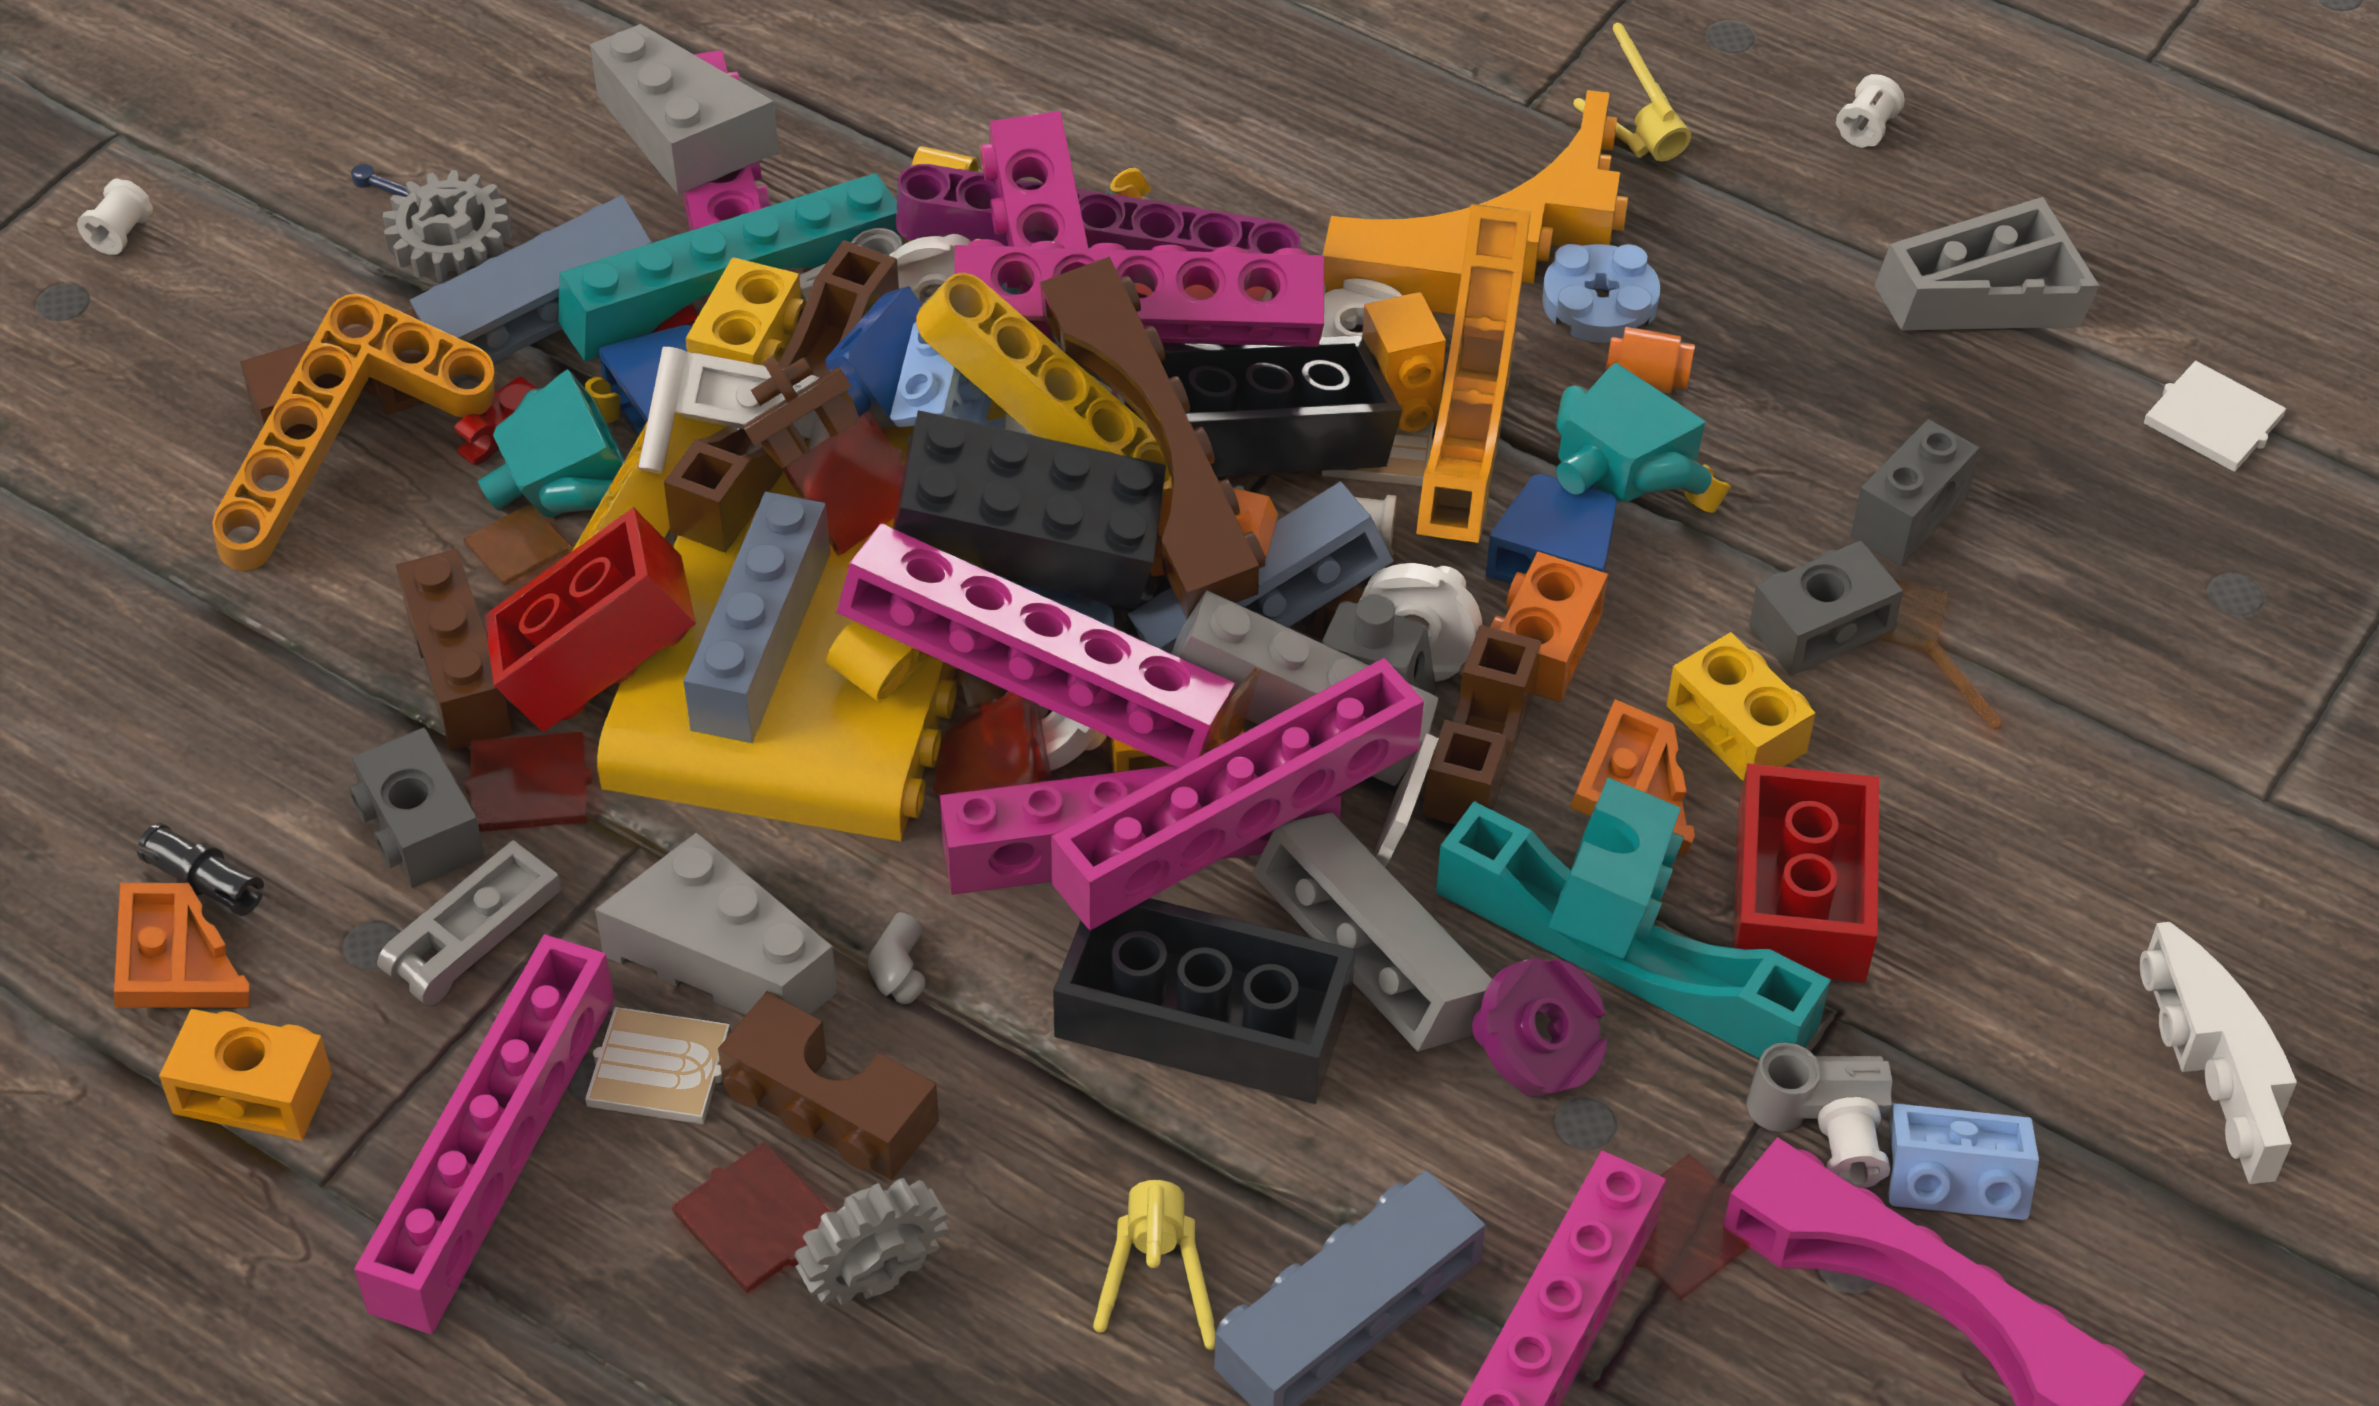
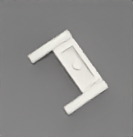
M662 347L638 469L649 473L663 474L675 413L681 414L682 418L745 429L743 424L784 400L785 398L781 393L760 406L752 394L751 389L771 378L766 367L694 352L690 353L674 347ZM810 375L792 387L797 392L820 377ZM813 410L793 423L804 441L805 438L810 439V451L807 454L799 498L824 503L836 436L831 438L817 413Z

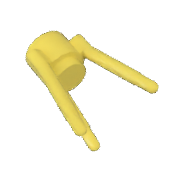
M1615 23L1612 28L1652 101L1651 104L1645 106L1635 118L1636 133H1632L1617 123L1615 136L1626 143L1638 158L1650 152L1656 161L1671 160L1682 153L1689 145L1691 131L1672 109L1621 23ZM1581 98L1575 99L1573 102L1574 107L1583 113L1585 101Z
M1148 1180L1138 1183L1129 1192L1128 1215L1122 1216L1117 1220V1241L1099 1299L1093 1328L1098 1333H1102L1107 1329L1132 1244L1139 1251L1146 1253V1263L1150 1268H1157L1161 1262V1255L1171 1252L1176 1247V1244H1179L1204 1346L1208 1350H1214L1216 1333L1214 1319L1195 1243V1220L1184 1215V1192L1179 1186L1163 1180Z

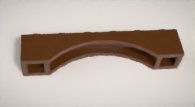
M843 240L813 282L800 320L778 362L781 369L784 370L804 357L814 373L812 375L822 377L830 372L825 362L827 356L879 298L888 292L899 289L897 258ZM726 426L709 437L694 440L664 480L670 532L726 553L759 507L765 491L769 492L787 466L781 468L765 451L761 443L754 446L744 429Z
M1107 257L1040 282L1043 316L1057 346L1091 376L1119 394L1144 420L1161 448L1171 476L1173 490L1171 512L1162 537L1163 570L1186 619H1188L1206 590L1233 603L1258 595L1259 569L1266 565L1260 543L1253 531L1243 533L1235 517L1240 514V508L1233 487L1228 479L1218 481L1210 465L1215 462L1210 440L1202 427L1193 430L1186 415V412L1190 411L1186 391L1178 376L1168 378L1161 362L1165 361L1162 342L1154 326L1151 325L1144 328L1137 312L1141 311V303L1129 276L1120 278L1111 258Z

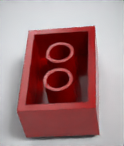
M635 507L631 508L484 615L493 685L543 733L561 720H568L576 716L590 699L611 684H618L628 679L635 672L639 664L660 649L677 644L686 635L688 630L696 624L682 556Z
M1747 763L1737 818L1732 948L1742 950L1770 949L1830 980L1866 983L1878 937L1879 776Z

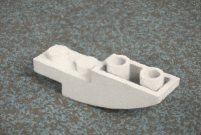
M2171 922L2157 923L2148 950L2143 951L2141 954L2140 974L2145 989L2147 991H2154L2160 1008L2159 1028L2162 1040L2167 1047L2173 1046L2182 1072L2205 1070L2208 1093L2212 1100L2220 1101L2226 1118L2225 1136L2228 1150L2233 1158H2240L2248 1183L2274 1182L2277 1180L2292 1144L2282 1118L2297 1084L2284 1051L2265 1018L2228 971L2200 944Z

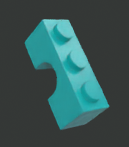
M1608 777L1587 823L1573 860L1575 862L1561 891L1548 927L1624 959L1634 935L1646 940L1662 902L1660 900L1673 869L1671 867L1684 836L1673 832L1681 808Z

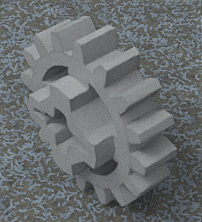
M451 170L447 180L439 181L433 172L427 174V184L422 187L409 181L406 183L408 196L392 195L390 202L393 211L383 212L385 230L383 231L389 253L395 254L397 265L400 268L412 264L414 276L417 278H421L429 270L435 271L438 282H444L450 271H456L459 276L467 272L468 267L473 265L479 266L488 260V254L499 256L505 253L503 241L509 240L512 237L506 198H499L497 186L491 184L482 188L480 175L477 174L469 177L466 182L460 181L457 170Z
M904 1178L898 1179L885 1191L882 1190L879 1183L872 1185L871 1188L860 1190L845 1198L844 1207L837 1213L825 1212L820 1217L822 1220L818 1229L808 1231L803 1235L807 1246L795 1251V1257L799 1263L796 1268L811 1295H817L823 1304L836 1297L840 1305H844L860 1292H862L865 1299L892 1290L895 1285H898L899 1278L907 1271H918L923 1267L922 1264L927 1254L938 1251L940 1246L936 1239L948 1233L949 1229L944 1222L948 1216L932 1188L927 1189L921 1180L908 1186Z

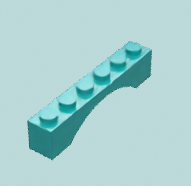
M874 173L559 272L558 323L584 362L600 357L598 348L650 334L661 323L682 308L712 292L732 257L778 269L816 268L828 262L843 240L852 242L863 231L873 228H885L894 231L901 238V234L896 228L897 201L879 176Z
M1475 801L1441 844L1436 894L1759 1059L1767 1048L1778 1043H1793L1806 1048L1820 1027L1831 980L1770 949L1742 950L1709 945L1678 936L1653 925L1646 940L1634 935L1626 955L1622 959L1549 928L1548 925L1571 870L1551 853L1531 829Z

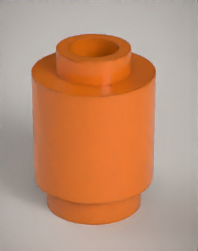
M1625 327L1623 338L1611 337L1606 371L1611 365L1618 363L1664 394L1671 395L1672 389L1687 391L1695 344L1680 342L1681 336Z

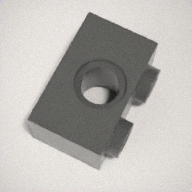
M1928 419L1861 487L1850 537L1857 541L1861 540L1865 546L1902 566L1968 497L1980 447Z
M1860 540L1839 550H1828L1820 554L1815 560L1788 572L1774 573L1762 583L1757 584L1749 625L1788 674L1792 676L1895 631L1903 589Z
M425 727L351 757L358 781L357 784L349 787L354 806L364 823L375 820L380 830L374 832V837L389 869L400 865L412 888L485 857L477 818Z

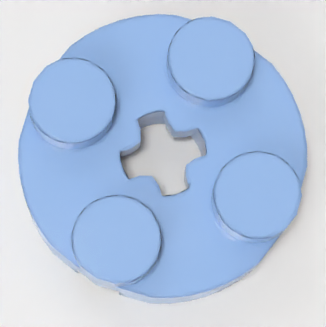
M1566 244L1556 251L1555 260L1545 273L1542 303L1546 315L1555 325L1556 317H1558L1563 323L1571 326L1570 335L1588 342L1610 343L1611 337L1623 338L1625 327L1637 329L1638 326L1644 324L1647 320L1648 325L1654 320L1658 309L1660 282L1654 269L1647 263L1648 256L1646 252L1636 245L1626 244L1616 247L1603 244L1584 246ZM1595 289L1609 291L1608 297H1597Z

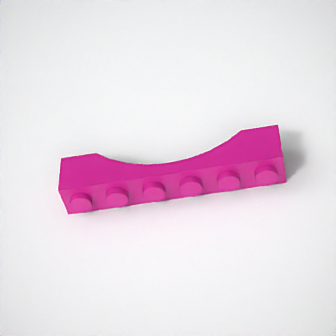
M1777 1137L1730 1193L1722 1229L1724 1232L1781 1269H1821L1857 1275L1895 1288L1927 1305L1962 1331L1991 1362L2011 1394L2015 1406L2133 1405L2146 1372L2134 1365L2121 1350L2109 1344H2101L2071 1325L2057 1309L2046 1304H2039L2007 1284L1997 1271L1986 1265L1974 1263L1946 1245L1943 1239L1933 1230L1924 1226H1916L1886 1207L1883 1201L1870 1190L1853 1186L1828 1170L1812 1153L1805 1150H1797Z

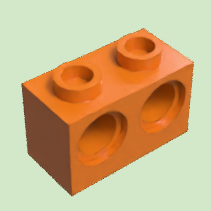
M1538 551L1527 574L1517 572L1512 581L1506 602V607L1509 610L1505 618L1496 615L1490 628L1541 640L1534 694L1561 703L1603 615L1608 574Z

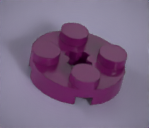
M1532 958L1505 967L1489 983L1482 998L1481 1009L1473 1017L1472 1030L1474 1037L1480 1045L1485 1047L1486 1053L1495 1069L1507 1082L1528 1097L1536 1098L1563 1092L1585 1084L1597 1072L1606 1053L1607 1038L1599 1040L1600 1025L1598 1018L1605 1016L1602 999L1589 978L1576 966L1563 960L1554 959L1546 961L1540 958ZM1546 1013L1551 1019L1547 1026V1031L1552 1037L1551 1041L1541 1038L1537 1032L1535 1016Z

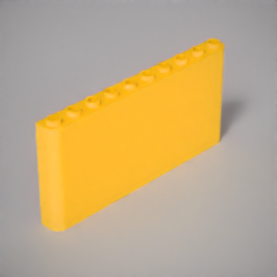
M991 399L987 421L1005 418L1006 411ZM859 416L860 421L836 436L824 497L830 556L753 743L691 731L684 679L756 511L726 553L682 536H677L673 547L682 556L696 624L688 630L686 635L677 644L657 651L639 664L635 672L628 679L620 683L604 723L598 746L597 767L601 789L902 841L909 817L918 818L920 816L925 797V780L922 779L925 767L934 768L937 763L941 746V731L937 729L941 718L950 719L952 716L957 693V683L953 679L956 669H961L930 656L890 696L878 702L827 665L826 657L835 639L852 621L836 613L850 562L880 524L893 528L903 468L908 450V436L912 435L914 425L905 427L894 425L873 430L864 418ZM807 439L805 443L809 448L810 439ZM808 453L789 464L769 492L799 498Z

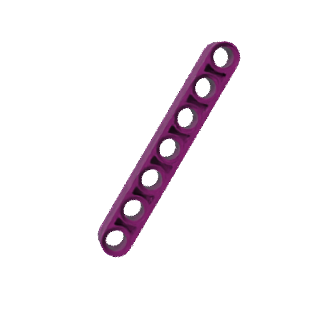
M931 164L912 165L901 172L897 184L896 228L907 240L912 241L922 237H945L951 234H958L966 237L971 242L975 239H988L1008 246L1006 234L996 235L992 221L990 199L999 198L995 179L985 181L984 174L980 172ZM1023 179L1015 182L1020 188L1025 190H1035L1044 185L1042 182ZM1076 188L1088 249L1100 243L1119 244L1124 246L1126 250H1152L1160 245H1178L1189 252H1212L1220 247L1235 246L1245 249L1248 253L1273 254L1280 249H1300L1301 247L1300 236L1297 231L1283 222ZM1035 231L1028 234L1026 239L1031 243H1036L1040 241H1053L1054 237L1043 231Z

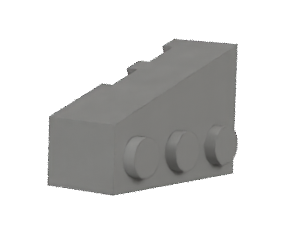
M639 24L590 44L597 96L677 195L779 153L773 100L656 32Z
M2043 197L1891 243L1874 285L1901 330L2081 327L2099 288L2096 279Z
M697 832L595 909L602 952L606 953L608 959L620 964L625 959L657 971L659 980L677 987L681 981L712 994L714 1003L746 1015L766 991L810 1015L837 994L833 946Z

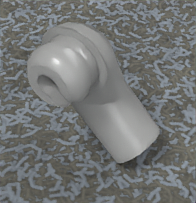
M902 912L894 915L870 952L868 970L877 988L885 996L892 994L900 1004H910L920 995L926 984L923 974L912 968L914 963L908 955L923 933V927L917 919Z

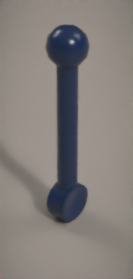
M357 165L351 171L353 183L357 187L364 188L372 185L395 195L408 196L406 186L375 175L374 169L370 165Z

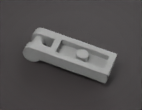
M512 840L390 940L380 952L377 966L393 980L404 979L410 984V993L427 1006L437 1004L447 995L456 978L562 890L559 874ZM431 947L438 951L428 962L421 958Z

